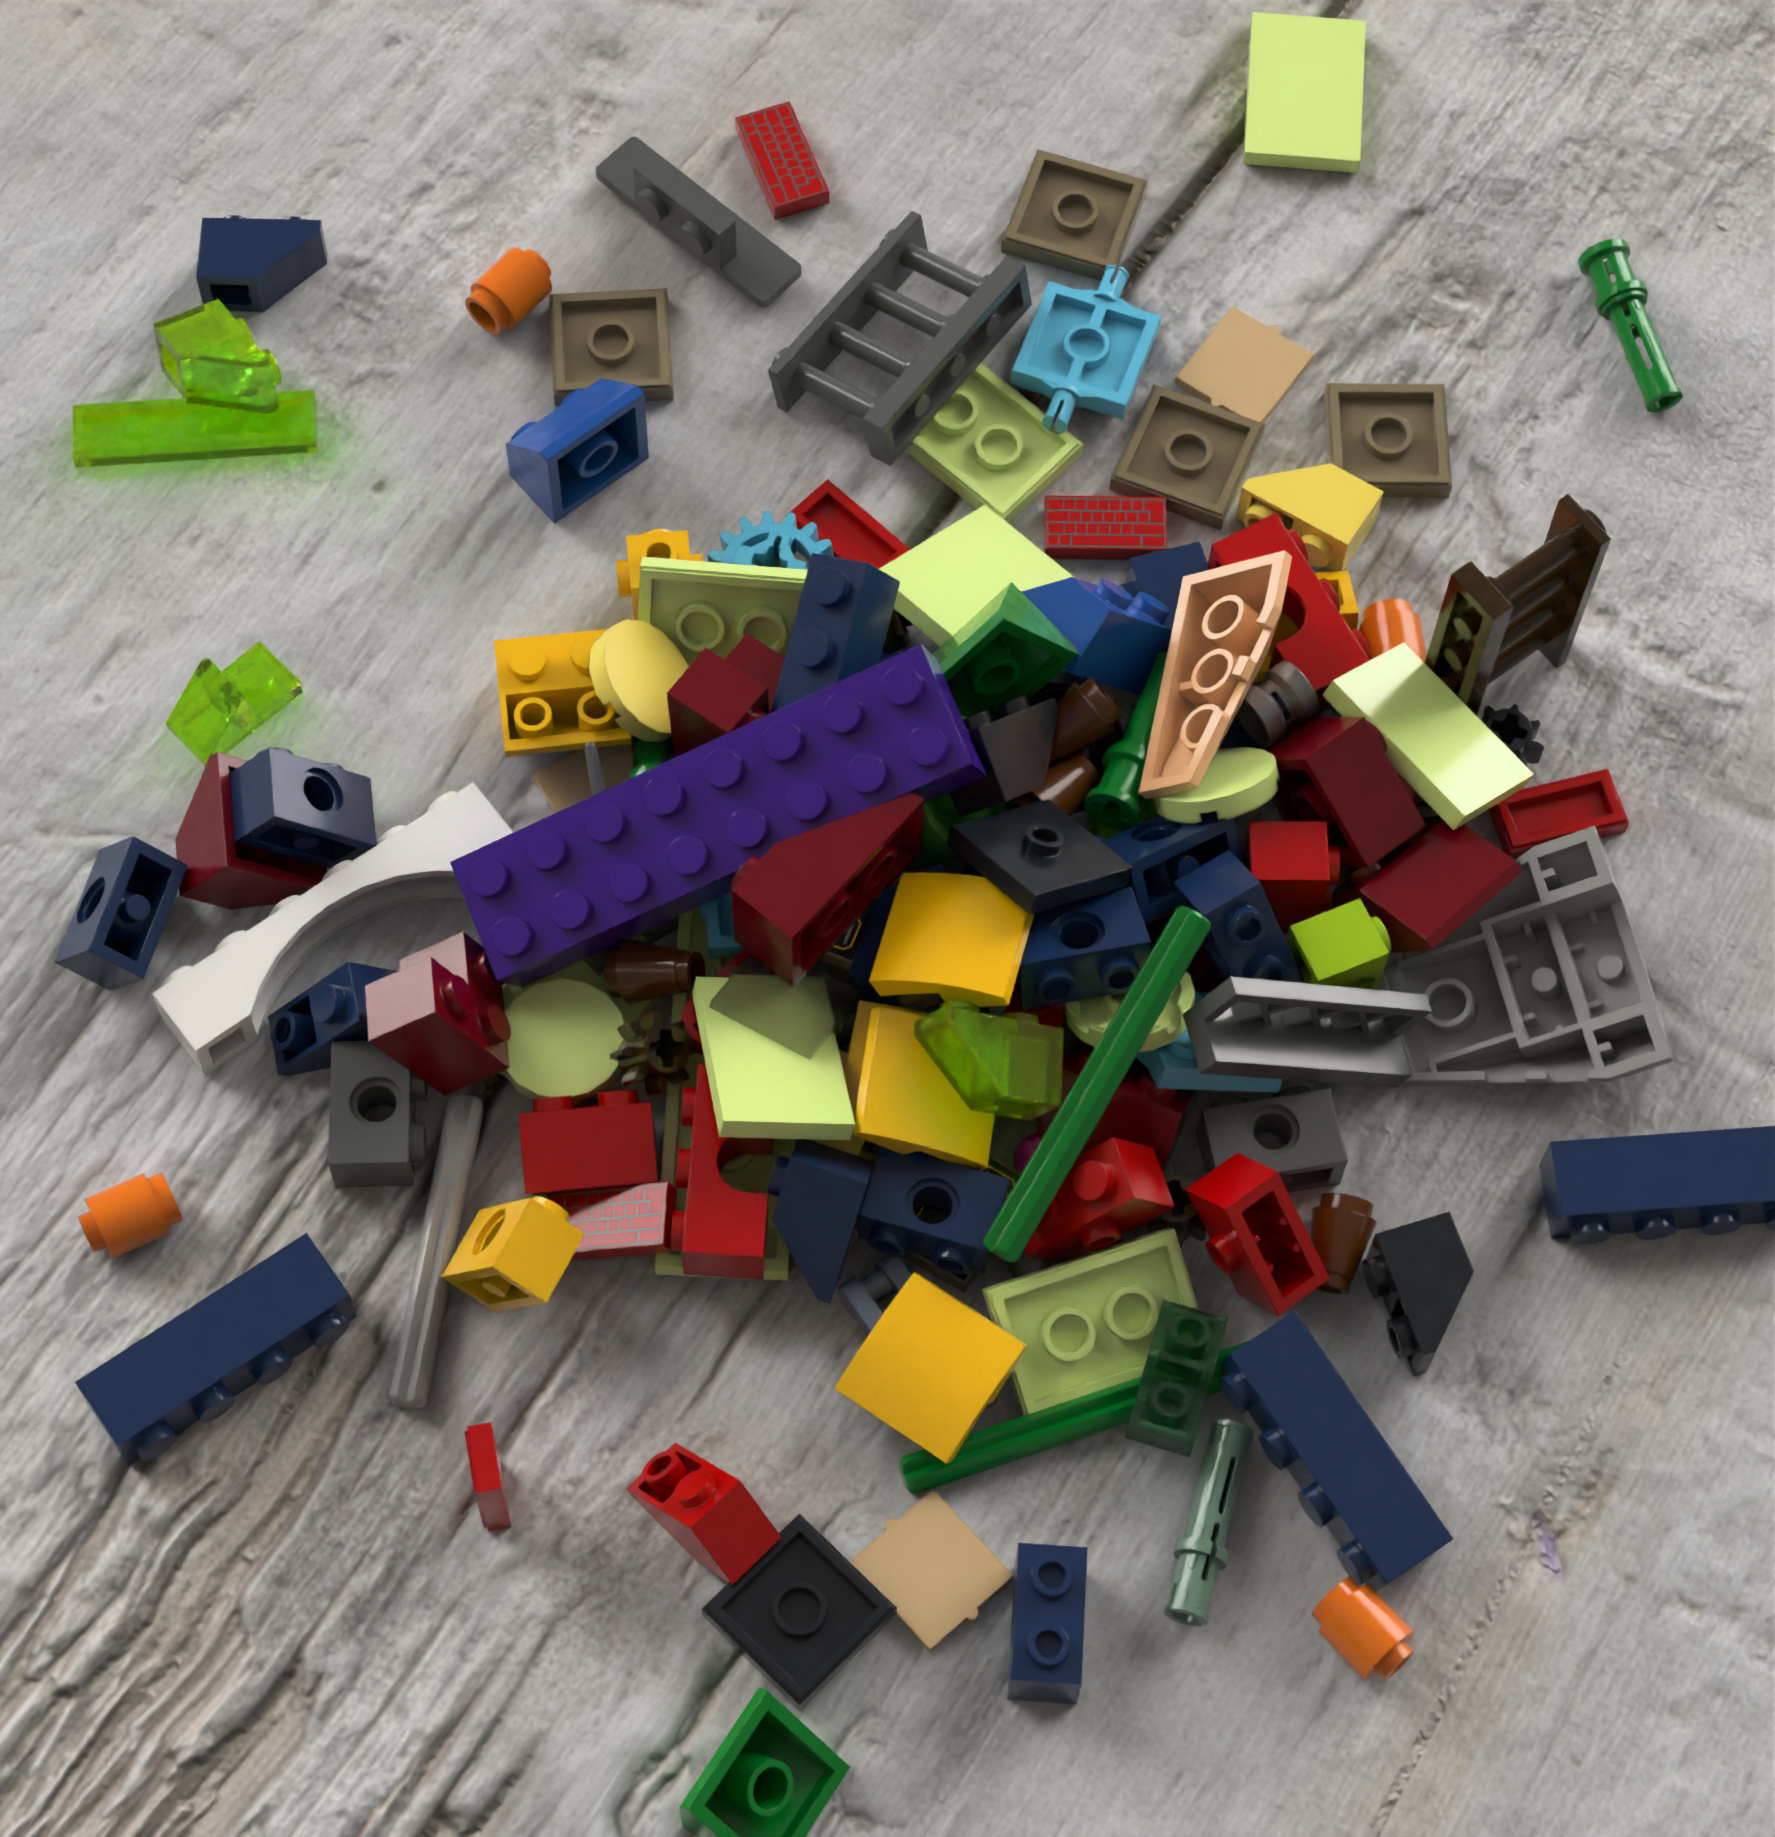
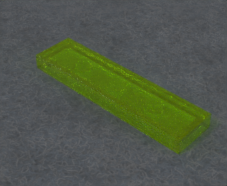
M314 390L73 405V459L76 468L318 452L317 406Z

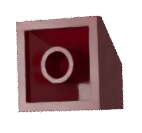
M216 752L208 759L175 838L177 859L188 865L179 887V895L181 897L231 910L274 905L289 896H301L322 882L324 875L327 873V868L324 866L235 842L230 773L248 760L221 752Z

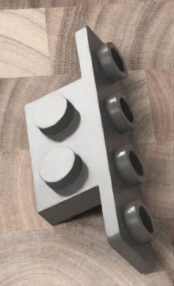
M630 137L596 167V178L758 306L762 308L769 306L801 276L800 263L639 138Z

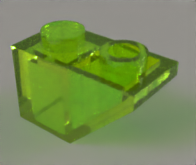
M219 299L153 323L161 370L187 403L262 414H271L279 410L275 385L281 383V373L274 356L268 349L261 351L254 342L246 322L241 317L235 319Z
M965 1001L942 1003L940 1009L914 1022V1036L970 1110L1029 1121L1061 1106L1064 1029L1041 1025L1037 1016L1028 1013L1015 1012L1000 1016L980 1013V1007L977 1004Z

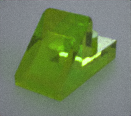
M260 641L222 671L206 657L196 668L168 717L166 725L206 766L210 756L216 752L224 754L229 752L302 694L301 683Z

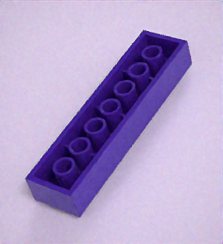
M919 644L451 861L450 864L496 980L522 988L730 893L732 879L739 868L752 856L756 855L761 859L777 842L914 791L924 799L925 804L986 776V773L937 658L922 644Z

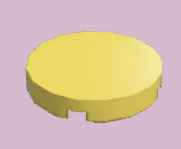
M625 619L604 631L603 635L595 640L590 650V675L595 693L604 707L611 703L614 710L620 715L615 721L624 731L643 741L662 742L671 737L667 692L689 666L678 647L661 630L644 621Z

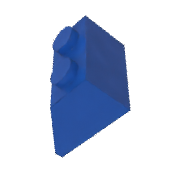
M601 378L585 390L578 389L570 393L556 410L540 421L529 422L515 432L511 440L506 443L510 476L554 524L649 458L644 392L637 385Z
M1070 577L1021 591L1078 651L1079 655L1064 668L1070 674L1086 679L1092 677L1098 683L1141 696L1155 656L1162 652H1168L1173 624L1166 619L1170 610L1163 603L1144 592H1138L1136 597L1133 598L1124 589L1106 579H1101L1097 585Z

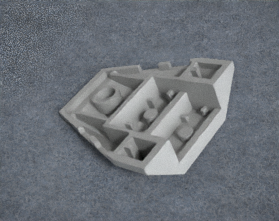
M1595 826L1534 846L1518 857V864L1523 872L1433 950L1389 953L1377 989L1427 994L1432 1009L1431 1013L1399 1035L1412 1076L1404 1081L1406 1085L1612 1082L1673 1062L1664 1022L1625 904Z

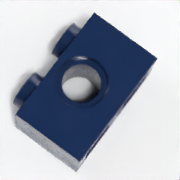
M269 747L259 751L255 757L230 773L235 842L327 868H332L345 860H354L377 846L371 778L346 771L338 764L320 763L294 755L292 751L278 747Z
M1213 811L1200 813L1202 822L1183 824L1171 822L1158 814L1101 841L1133 867L1128 886L1123 888H1133L1144 923L1182 905L1183 903L1173 882L1224 852L1230 850L1245 866L1235 818L1218 820L1217 812Z
M134 836L100 849L54 963L108 990L144 979L188 865Z
M1230 850L1173 882L1183 905L1201 913L1211 923L1210 931L1205 937L1202 946L1221 984L1229 977L1304 982L1261 883Z
M1132 887L1109 891L1034 914L1015 981V988L1022 1010L1128 992L1151 952V940Z
M880 1146L859 1213L858 1238L867 1240L871 1248L887 1255L903 1256L906 1252L931 1258L935 1266L947 1272L968 1274L970 1270L985 1274L991 1252L983 1246V1239L1007 1199L1006 1195L1010 1179L916 1152L902 1155ZM935 1205L942 1208L949 1217L943 1222L928 1224L921 1221L914 1212L922 1206Z
M1018 1543L1014 1564L1007 1700L1077 1704L1082 1685L1088 1547Z

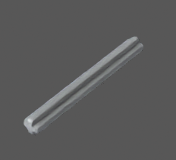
M454 1094L447 1102L389 1391L392 1404L403 1408L421 1409L427 1402L450 1285L441 1276L457 1250L484 1112L482 1100L471 1095Z

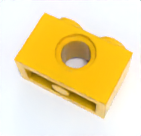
M540 1196L480 1209L441 1277L493 1312L544 1304L548 1302L585 1233L567 1222L569 1214L565 1209L555 1202Z

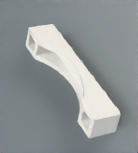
M473 782L459 792L450 791L441 795L429 806L427 813L407 826L399 825L389 829L377 840V846L354 861L345 860L336 864L324 875L322 882L301 896L292 895L283 899L270 911L269 917L248 931L239 930L228 935L218 944L215 952L193 967L184 966L172 972L163 981L161 988L152 993L162 1020L204 1076L259 1040L268 1011L283 984L310 952L338 930L368 914L406 902L434 898H464L450 862L513 833L512 829Z

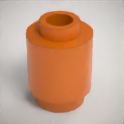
M512 247L471 285V294L465 299L466 309L475 322L491 334L498 335L504 329L512 330L552 292V283L549 278L551 276V269L547 262L535 251L530 249L523 251Z
M1386 599L1375 602L1364 610V620L1359 626V631L1369 644L1372 659L1404 642L1425 663L1427 655L1419 615L1413 612L1412 605L1402 599Z
M162 1172L150 1178H146L144 1173L85 1198L89 1212L78 1216L80 1225L93 1253L106 1248L111 1260L170 1234L168 1227L183 1221L180 1210Z
M1351 1576L1336 1585L1311 1613L1322 1625L1318 1632L1365 1681L1376 1673L1384 1681L1388 1680L1414 1654V1651L1407 1645L1414 1635V1631L1368 1584L1360 1586Z

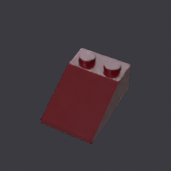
M915 791L777 842L761 859L756 855L749 858L739 868L731 882L734 941L789 986L794 988L881 896L882 891L888 889L922 853L924 799Z

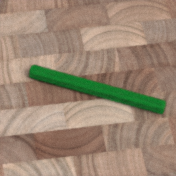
M1179 906L1175 909L985 1235L983 1246L1000 1259L1011 1263L1018 1261L1210 931L1211 923L1201 913L1185 906Z
M1248 1341L971 1433L967 1436L953 1461L947 1464L925 1449L905 1455L900 1459L899 1466L903 1482L909 1493L917 1494L1221 1392L1223 1390L1220 1385V1379L1224 1376L1218 1369V1366L1231 1352Z

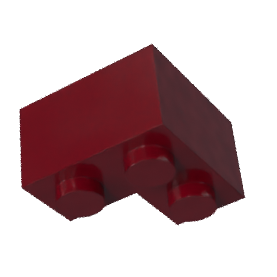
M746 634L725 659L705 648L667 692L674 754L680 756L770 714L785 657L749 634Z
M461 932L400 959L399 971L365 985L369 1042L445 1096L510 1068L507 1040L511 1036V1028L508 1018L504 1013L502 986L505 983L496 980L484 947L465 932Z

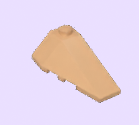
M1285 550L1183 577L1139 788V794L1145 799L1198 788L1267 656L1282 612L1292 556Z

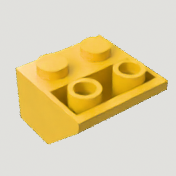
M607 629L494 640L506 757L584 749L585 744L590 741L594 742L597 748L632 744L631 734L624 731L615 721L620 715L614 710L611 703L604 707L602 702H600L595 693L590 675V650L595 640L600 638Z

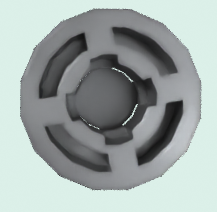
M1284 660L1266 672L1264 682L1258 686L1251 685L1235 716L1248 735L1257 744L1267 748L1285 736L1288 725L1293 722L1301 724L1318 713L1320 704L1312 685L1305 675L1292 663Z

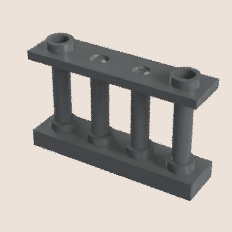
M911 211L896 229H891L886 233L877 250L791 345L783 348L776 355L772 366L768 369L777 407L788 412L806 391H809L862 418L871 456L891 466L1032 305L1026 266L1006 256L991 274L980 277L929 252L922 217L920 214ZM913 271H916L969 297V299L955 314L945 317L895 291ZM879 310L934 338L919 355L909 357L860 332V330ZM844 350L898 379L884 395L874 398L824 371Z

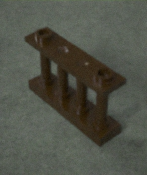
M1567 494L1558 501L1544 545L1498 577L1485 576L1472 561L1451 574L1425 664L1476 716L1487 685L1537 650L1556 669L1566 662L1611 541L1598 516L1588 509H1583Z

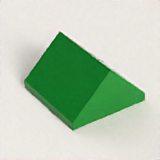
M1010 582L932 655L937 658L961 716L970 717L988 710L991 720L994 721L990 708L1024 695L1030 700L1070 664L1079 653L1075 646Z
M759 1687L680 1805L682 1827L696 1837H806L850 1769V1766L769 1691Z

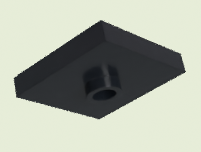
M1049 799L951 825L947 845L1029 915L1128 886L1133 868Z
M799 1513L779 1533L782 1538L733 1585L728 1583L702 1608V1615L800 1711L897 1614V1607Z

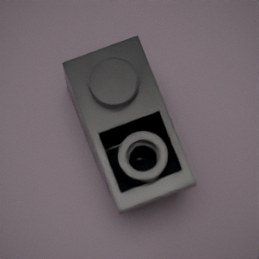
M1024 695L990 708L994 721L991 720L988 710L963 719L986 776L949 792L959 818L1009 801L1045 785L1059 713L1055 698L1030 706L1027 696Z
M1450 1211L1376 1233L1368 1251L1367 1259L1363 1260V1271L1368 1288L1375 1298L1383 1297L1391 1317L1390 1320H1387L1386 1327L1392 1349L1399 1359L1407 1358L1413 1376L1427 1372L1474 1272Z

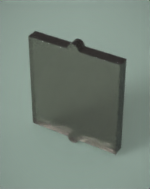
M750 954L740 967L732 966L730 968L729 980L712 998L709 1008L811 1060L831 1034L838 1035L841 1033L844 1023L843 1019L859 1001L860 993L858 989L814 967L796 986L792 987Z

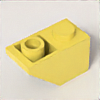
M1331 463L1247 479L1242 486L1236 519L1248 527L1277 513L1287 531L1293 529L1302 538L1309 556L1308 564L1320 568L1325 567L1331 571H1344L1376 523L1384 491Z

